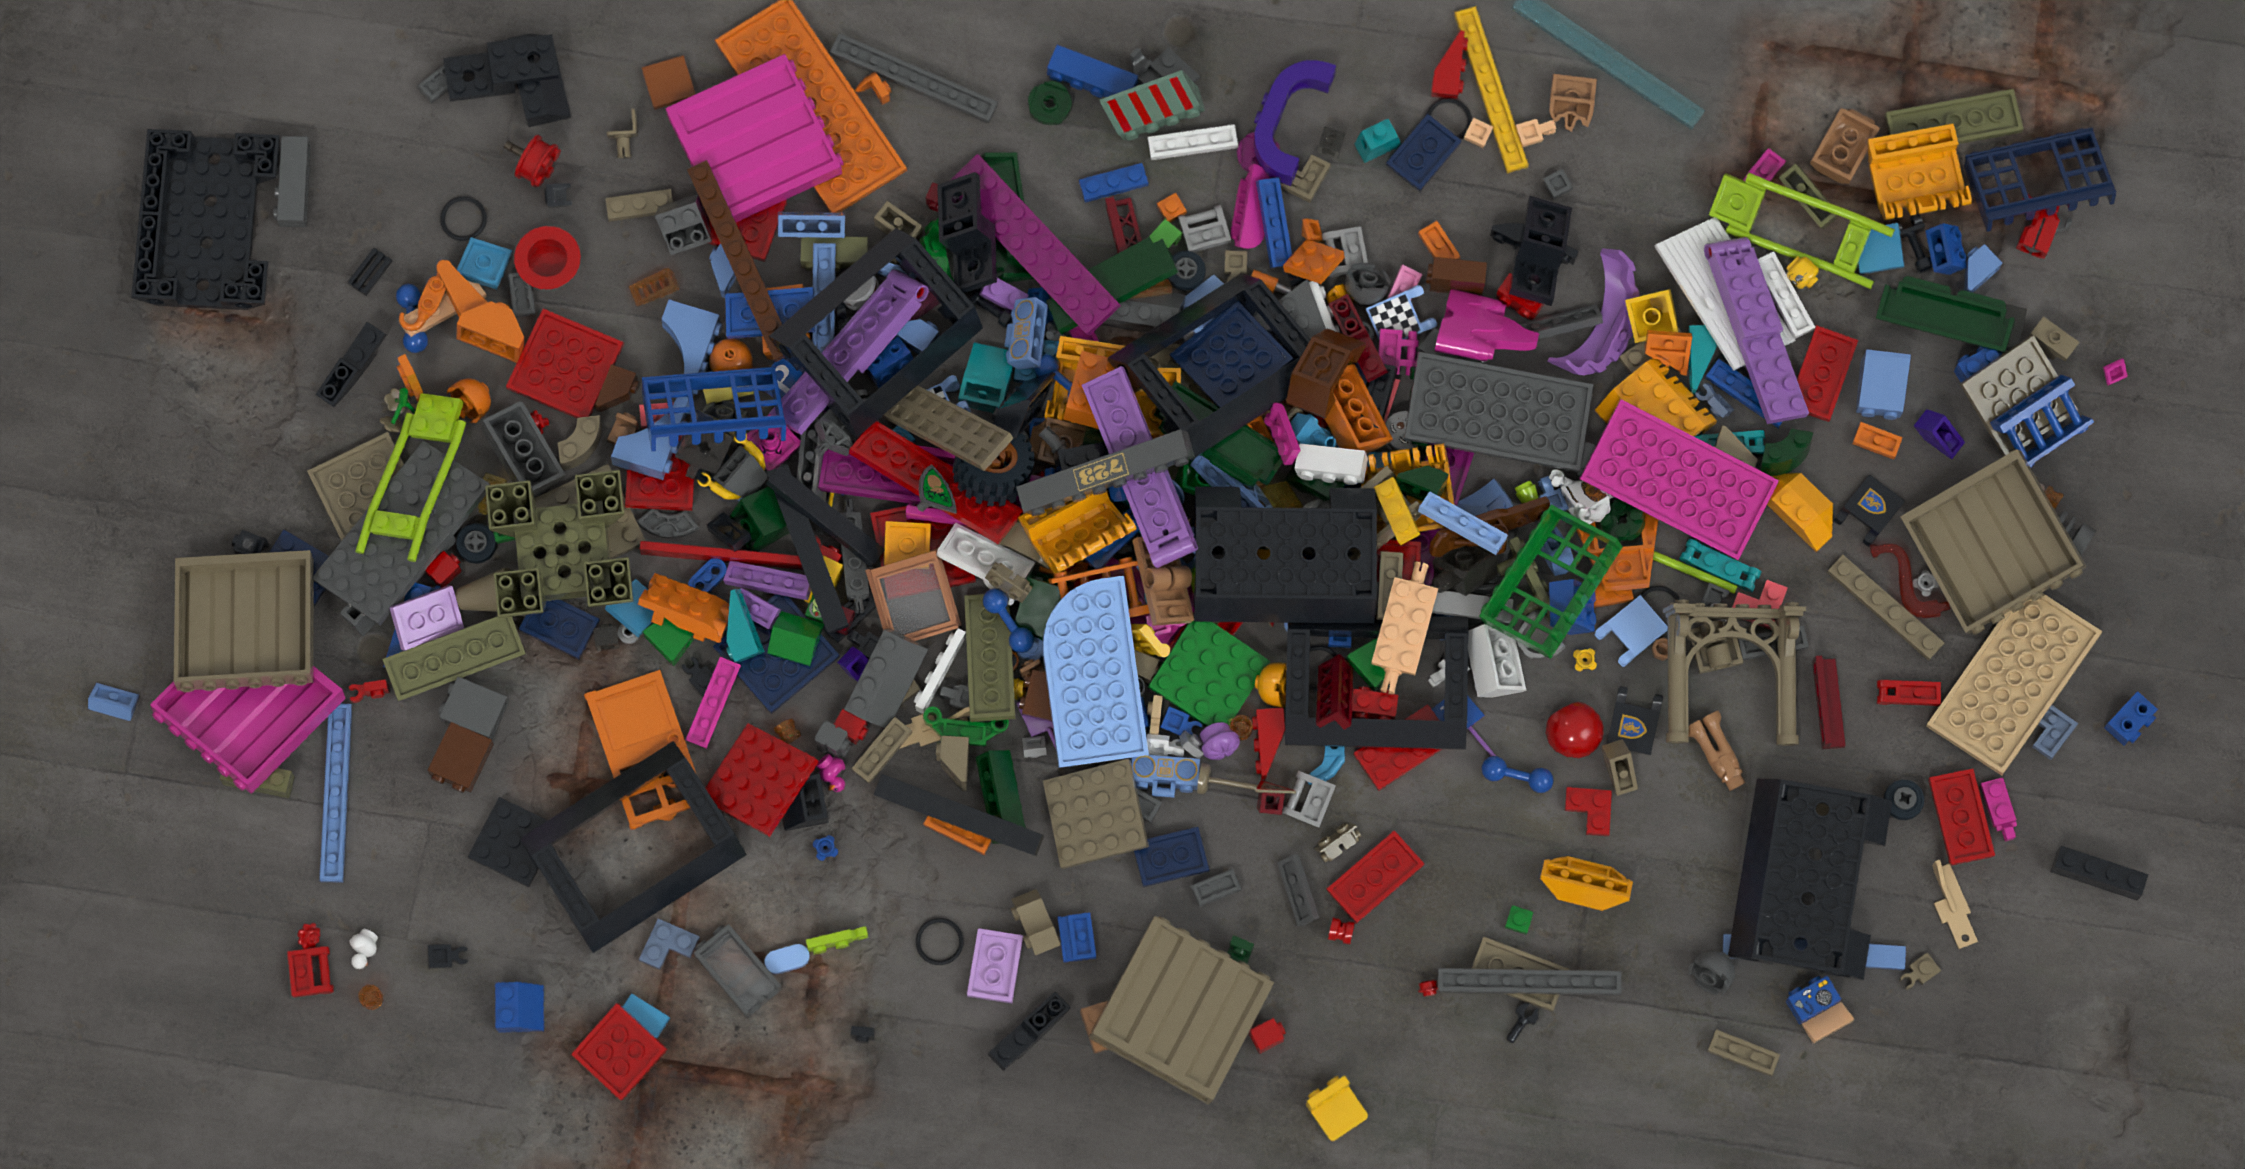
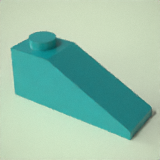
M1689 325L1687 333H1692L1689 356L1690 392L1695 395L1717 347L1716 342L1705 325Z
M741 589L730 591L727 653L731 659H734V662H742L765 652Z

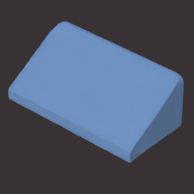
M96 683L88 698V709L130 721L133 717L139 695Z

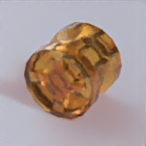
M2050 485L2045 490V494L2055 510L2064 494L2061 492L2057 493Z
M1238 715L1232 719L1230 729L1239 735L1241 741L1248 739L1252 734L1253 724L1249 717Z
M793 718L781 722L773 729L776 734H779L780 740L787 744L797 740L802 735L800 730L795 728Z
M366 985L359 992V1001L366 1009L375 1010L382 1005L383 994L378 987Z

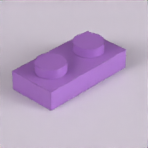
M997 278L996 283L982 287L979 293L980 296L1011 312L1014 309L1015 300L1028 297V294Z
M741 588L752 620L767 629H771L781 609L750 591Z

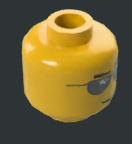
M1798 256L1786 268L1788 270L1787 277L1798 289H1803L1806 286L1810 289L1819 280L1816 277L1819 269L1808 257L1800 258Z

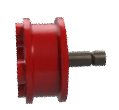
M536 135L525 150L510 141H507L504 149L520 157L515 170V177L518 179L525 178L531 182V186L534 188L540 187L545 178H550L554 171L552 165L561 153L558 145H550L542 141V136Z

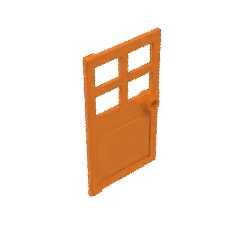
M660 670L599 691L594 690L584 694L614 778L621 774V770L635 766L672 741L676 743L695 771ZM670 775L655 779L629 796L632 797L656 788L662 808L635 817L629 797L622 800L630 830L642 827L643 824L658 820L659 818L690 809L686 800L671 805L668 804L662 786L673 783Z

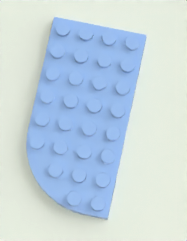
M1124 576L1097 579L1084 583L1071 590L1057 603L1047 620L1043 634V659L1059 768L1149 755Z

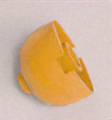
M1271 663L1255 679V688L1258 689V694L1262 701L1268 705L1286 707L1287 663Z

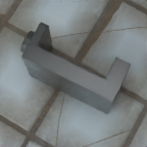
M457 677L456 681H452L448 688L447 694H449L447 701L442 702L438 714L440 715L441 722H452L489 739H493L509 704L508 697Z

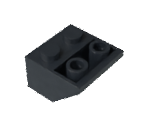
M820 774L809 776L782 818L784 831L829 823Z

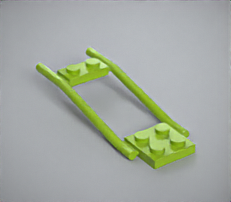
M1726 173L1723 176L1709 213L1710 216L1729 223L1726 233L1737 238L1747 237L1752 244L1793 259L1798 256L1800 258L1808 257L1818 268L1869 289H1872L1874 281L1854 272L1858 266L1871 229L1889 237H1892L1895 229L1858 213L1773 183L1752 173H1748L1746 181ZM1766 189L1851 220L1834 264L1750 234Z
M421 393L415 414L406 413L400 435L368 508L355 550L356 553L364 554L369 535L373 533L413 540L407 560L416 562L428 519L458 450L466 422L459 420L464 403L461 399ZM408 436L450 443L420 518L412 515L378 511Z

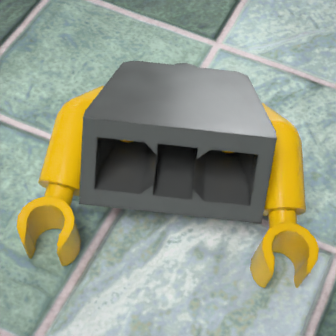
M747 434L744 441H738L732 435L733 441L742 443L744 447L739 446L713 477L716 480L715 482L711 480L707 472H701L704 476L708 477V480L703 483L697 479L700 486H709L711 491L727 500H739L741 497L744 498L767 488L763 484L768 477L764 471L766 467L764 455L752 441L747 440Z

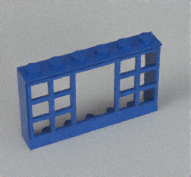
M775 367L642 377V398L651 452L656 451V437L669 436V445L675 447L678 445L680 435H691L692 444L698 445L701 443V434L713 433L714 441L721 443L723 441V432L736 431L737 440L744 441L746 439V430L758 429L759 438L766 439L768 437V428H779L781 441H786V422ZM731 387L737 419L697 422L692 390ZM772 390L773 400L760 401L758 391ZM754 392L755 401L739 403L737 393ZM688 397L689 407L673 408L671 398ZM651 399H667L668 408L652 410ZM775 405V416H763L761 406ZM756 407L758 417L742 418L740 408ZM674 413H691L692 422L675 423ZM669 414L671 424L654 425L653 415Z

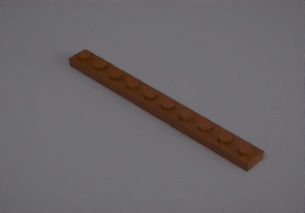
M703 161L687 169L771 355L774 361L777 362L785 358V356L771 342L768 336L782 325L781 319L708 161Z

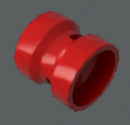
M1333 917L1328 940L1335 941L1339 939L1344 944L1350 945L1355 922L1348 921L1345 923Z

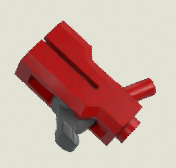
M2057 206L2056 213L2051 216L2047 215L2045 209L2035 211L2031 224L2024 227L2016 249L2027 254L2032 252V256L2045 259L2054 236L2060 232L2068 231L2072 218L2064 221L2057 216L2060 206Z

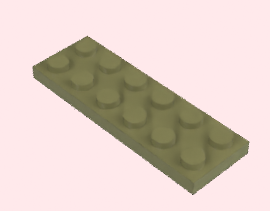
M2014 89L1885 113L1889 135L1954 124L1958 144L2022 133L2024 130Z
M984 594L964 595L970 722L1016 719L1013 655L1009 644L1011 632L998 613H990L984 608ZM1007 604L1006 610L1008 611L1009 614H1010V605Z
M497 616L383 658L382 660L397 700L400 701L452 682L457 677L468 676L526 653L512 616L502 618Z

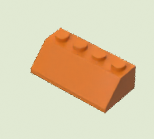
M1355 364L1347 365L1333 390L1336 401L1325 421L1339 448L1363 450L1368 455L1391 442L1393 438Z

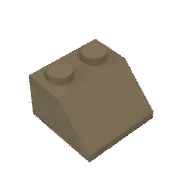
M941 736V742H937L936 745L937 761L941 762V768L962 791H967L969 737Z

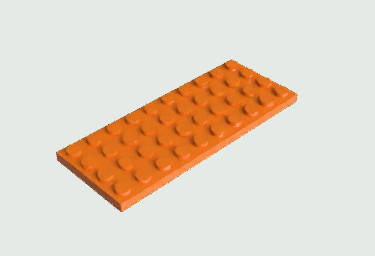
M792 0L777 1L715 39L716 45L737 75L784 54L788 60H793L797 69L794 73L797 79L801 78L806 87L804 93L807 98H812L816 107L813 111L816 117L820 115L825 125V128L822 129L825 135L829 134L834 143L832 149L835 154L839 153L844 163L841 166L842 174L813 187L830 213L842 212L907 171V167Z

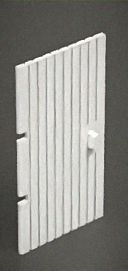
M1714 217L1666 239L1654 247L1734 371L1745 366V362L1710 265L1704 254L1705 244L1731 240L1720 221ZM1778 313L1783 327L1780 335L1784 346H1787L1796 340Z

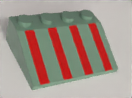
M1182 70L1100 99V103L1117 134L1123 140H1134L1139 137V134L1156 132L1159 130V127L1176 125L1181 119L1195 118L1205 111L1198 86Z

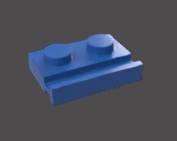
M1090 913L1057 917L1063 962L1096 959Z

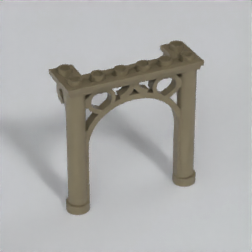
M1675 600V603H1670L1669 606L1664 608L1663 613H1666L1668 623V733H1666V743H1689L1688 669L1695 653L1710 641L1720 638H1738L1749 641L1761 648L1768 655L1774 666L1776 675V745H1799V735H1797L1796 639L1799 636L1800 630L1798 618L1803 616L1806 607L1799 606V603L1796 602L1785 603V605L1779 606V609H1771V605H1758V608H1749L1748 604H1737L1736 608H1727V604H1714V607H1705V603L1689 604V600ZM1710 619H1726V623L1722 628L1716 629L1717 633L1714 634L1715 626ZM1737 619L1755 620L1749 626V634L1746 633L1747 629L1742 628L1738 624ZM1701 622L1706 624L1709 630L1707 636L1700 639L1693 635L1691 632L1693 623ZM1757 624L1769 625L1772 629L1771 637L1764 641L1755 634ZM1686 637L1695 643L1687 654ZM1776 638L1778 640V656L1768 645Z

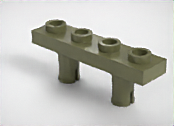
M1518 536L1507 542L1513 557L1495 565L1501 577L1505 575L1507 568L1512 566L1516 560L1518 551L1525 546L1524 540H1519ZM1533 561L1524 577L1533 593V597L1550 605V599L1546 593L1549 591L1543 579H1539L1536 573L1539 570ZM1530 601L1522 615L1525 616L1537 609L1542 610L1543 607ZM1523 602L1516 605L1517 611L1519 610ZM1549 610L1545 614L1547 622L1550 621Z

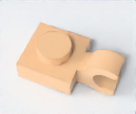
M1534 119L1516 125L1522 147L1543 142L1542 135L1556 133L1554 120L1538 124V120Z

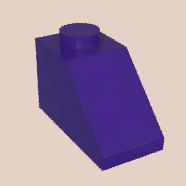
M1926 409L1914 424L1915 429L1925 441L1950 459L1954 458L1965 443L1943 414Z

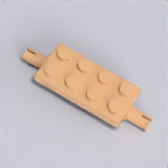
M1421 562L1414 563L1411 580L1394 577L1371 662L1372 665L1384 668L1386 673L1380 690L1386 693L1390 684L1388 694H1395L1398 677L1402 673L1416 675L1438 593V588L1424 584L1427 569L1429 568V565L1423 563L1421 571H1419Z

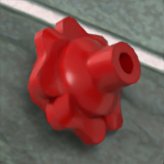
M534 410L530 415L541 434H543V428L549 425V420L547 417L542 418V415L538 414L537 410Z
M316 923L304 924L303 929L298 931V943L302 945L303 949L315 948L316 944L320 941V928L316 926Z

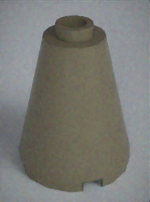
M507 567L457 588L455 597L459 608L470 611L497 612L494 573L511 570Z

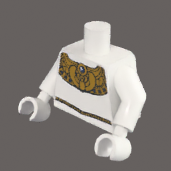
M1558 469L1552 470L1549 479L1552 480L1551 483L1554 487H1559L1560 485L1561 493L1565 498L1571 515L1591 524L1593 522H1601L1610 513L1609 499L1614 498L1613 496L1584 481H1574L1564 477L1563 472Z

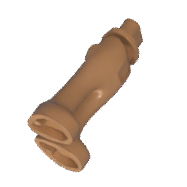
M1718 710L1705 716L1701 721L1698 720L1689 725L1688 733L1689 737H1694L1697 740L1711 768L1722 779V784L1726 783L1729 791H1732L1743 785L1745 781L1741 775L1743 771L1740 769L1737 757L1721 729L1720 721L1722 717ZM1704 726L1708 728L1709 733L1714 738L1718 746V751H1716L1713 747L1709 737L1707 736Z

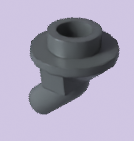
M1051 321L1045 326L1044 336L1047 340L1059 341L1060 336L1065 337V333L1061 335L1055 321Z

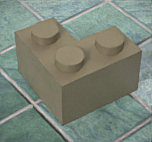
M888 201L874 217L875 226L887 235L895 228L917 240L923 235L922 225ZM896 258L890 262L895 265L900 264Z

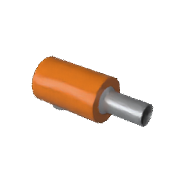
M1254 270L1251 275L1261 279L1273 294L1275 291L1288 294L1292 290V288L1279 284L1278 278Z

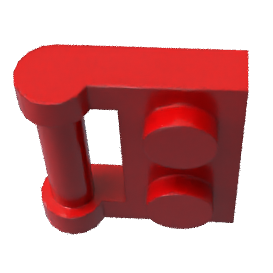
M329 947L287 951L293 998L334 992L333 985L330 982ZM319 956L320 986H315L312 957Z

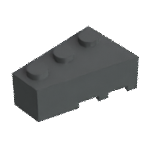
M1305 280L1278 300L1310 339L1326 329L1308 280Z

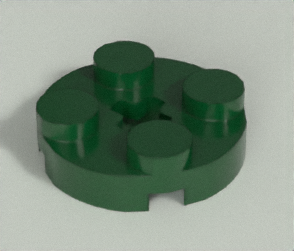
M1046 81L1044 84L1035 86L1031 90L1028 97L1029 112L1031 117L1041 124L1060 125L1071 112V96L1066 87L1061 83ZM1050 98L1054 99L1053 103L1056 105L1051 106V108L1046 107L1044 101H1049Z
M1616 498L1614 502L1610 503V513L1599 522L1603 532L1617 538L1622 543L1621 541L1627 539L1628 541L1634 540L1642 533L1645 527V515L1643 511ZM1622 517H1626L1627 522L1620 523L1619 525L1618 520Z

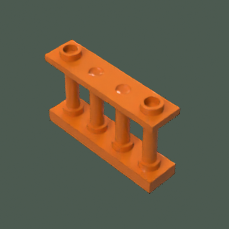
M1132 557L1119 559V564L1067 575V571L1053 574L1054 578L1049 579L1050 584L1058 583L1062 599L1069 593L1066 582L1068 580L1079 578L1082 585L1089 582L1088 576L1101 573L1102 579L1110 578V571L1123 569L1130 603H1128L1129 617L1150 613L1148 604H1142V601H1139L1132 570V566L1138 565V562L1133 560Z

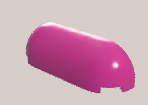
M1257 164L1250 165L1248 167L1250 171L1245 180L1242 178L1240 180L1231 227V238L1234 239L1235 246L1243 249L1258 246L1265 235L1256 181L1270 179V176Z

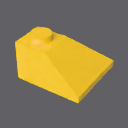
M1671 289L1625 300L1635 343L1646 341L1647 330L1679 332Z

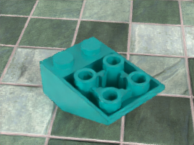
M974 342L962 380L958 402L964 400L969 408L994 413L995 409L1000 407L1002 401H1006L1014 368L1007 363L1006 349Z

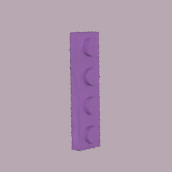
M734 561L729 562L723 579L726 585L808 600L811 593L806 575Z

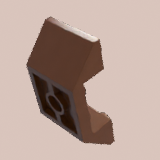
M1328 328L1312 336L1292 372L1286 403L1326 419L1336 401L1333 395L1334 388L1349 361L1357 363L1366 347V343Z

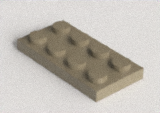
M1484 936L1471 968L1569 970ZM1560 994L1505 995L1553 1012Z

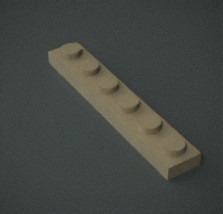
M1844 555L1828 570L1827 573L1928 661L1944 645L1940 638Z

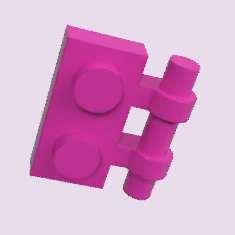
M1380 329L1378 354L1383 363L1396 366L1398 369L1396 375H1399L1400 366H1406L1405 375L1410 376V367L1416 362V347H1419L1417 331H1409L1407 340L1402 339L1403 330ZM1401 346H1407V360L1400 359Z

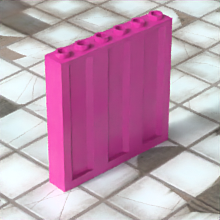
M785 54L665 108L667 117L691 166L693 167L703 161H708L736 222L842 174L841 166L844 165L839 153H834L832 149L834 146L833 140L829 134L825 135L822 129L825 128L820 115L816 117L813 111L816 109L811 97H806L804 93L806 90L805 84L801 78L797 79L794 73L797 71L792 59H787Z
M313 666V683H307L303 686L285 684L282 687L266 685L260 688L239 687L235 690L216 688L214 691L198 689L192 692L177 691L173 681L150 706L153 711L152 716L160 724L166 723L173 735L183 737L185 744L193 751L197 749L201 752V757L207 763L211 764L213 762L218 766L217 770L224 777L230 776L234 780L233 783L241 791L246 789L252 794L346 698L343 689Z

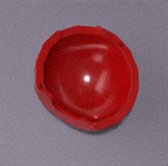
M1574 702L1552 714L1546 723V736L1549 745L1555 752L1566 757L1579 759L1589 756L1599 747L1603 739L1604 726L1600 715L1591 706L1583 702Z

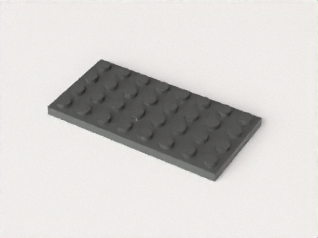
M1418 352L1404 440L1430 445L1444 443L1446 448L1579 472L1593 384Z
M423 440L389 482L378 511L412 515L420 518L445 454ZM453 460L428 519L416 562L407 560L413 540L373 533L369 535L364 554L355 552L368 511L367 509L312 577L313 581L381 626L391 613L390 607L402 600L486 496L485 486L490 484Z

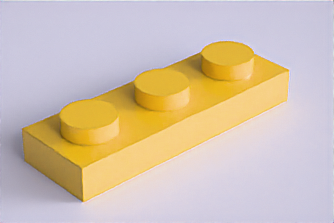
M1392 477L1373 487L1398 543L1402 545L1421 535L1396 479Z

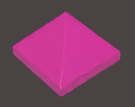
M2123 358L2103 367L2108 386L2128 377Z

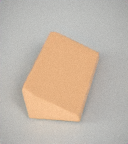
M1840 1002L1802 1023V1026L1814 1044L1854 1021V1018L1843 1003Z

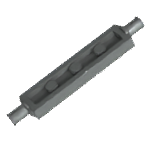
M847 499L843 500L844 512L841 515L862 530L861 512L853 511L852 499H849V507ZM841 544L847 600L854 601L855 613H859L858 605L860 606V613H863V600L869 598L868 578L865 571L867 570L866 563Z

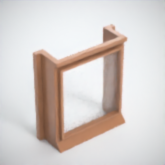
M939 548L878 568L865 570L883 631L890 628L913 641H917L962 626L942 559L936 555Z

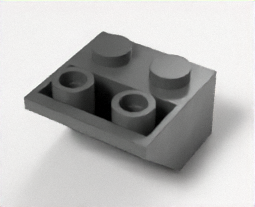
M698 194L658 207L655 218L671 255L712 242L708 215Z

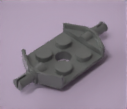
M870 393L866 399L864 398L862 400L866 401L874 393ZM831 409L814 425L822 442L815 449L816 454L821 450L818 456H822L828 449L847 456L850 448L859 438L854 437Z

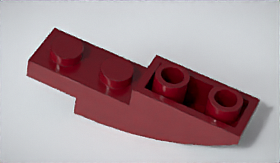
M1346 294L1329 303L1328 305L1343 334L1366 343V347L1357 362L1368 383L1388 373L1349 295Z

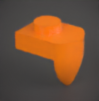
M875 72L865 77L855 89L857 93L872 87L882 105L890 101L889 93L891 89L885 80L882 82Z

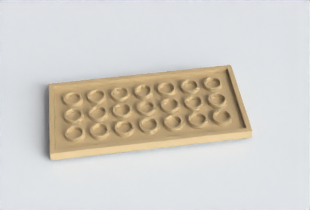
M2045 594L2036 601L2032 602L2030 599L2023 603L2024 607L2017 612L2009 611L2004 614L2005 618L1998 622L1926 726L2001 776L2004 775L2102 634L2100 629Z

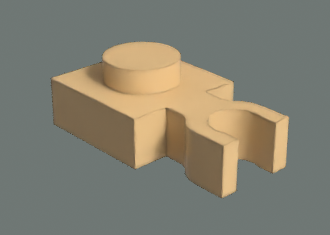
M1154 695L1153 702H1148L1147 715H1151L1149 734L1159 735L1163 696Z

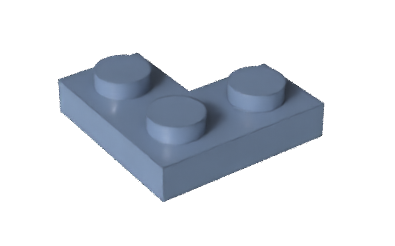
M2052 705L2038 724L2045 730L2034 743L2033 748L2052 760L2078 723Z
M658 919L639 961L661 970L669 950L691 959L700 937Z

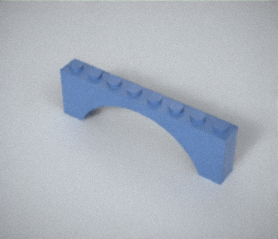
M668 300L662 316V328L674 339L681 352L684 362V374L706 372L708 368L706 360L715 345L713 343L714 338L719 336L722 330L719 314ZM692 390V396L694 394L698 395L700 390ZM677 397L673 403V408L689 407L688 397ZM674 413L675 423H687L685 418L687 414L691 413ZM665 414L654 425L671 424L669 414ZM648 428L634 434L619 436L611 455L612 465L663 480L665 473L669 474L673 463L671 457L673 453H677L680 441H678L677 446L672 447L669 445V436L656 437V451L651 452Z

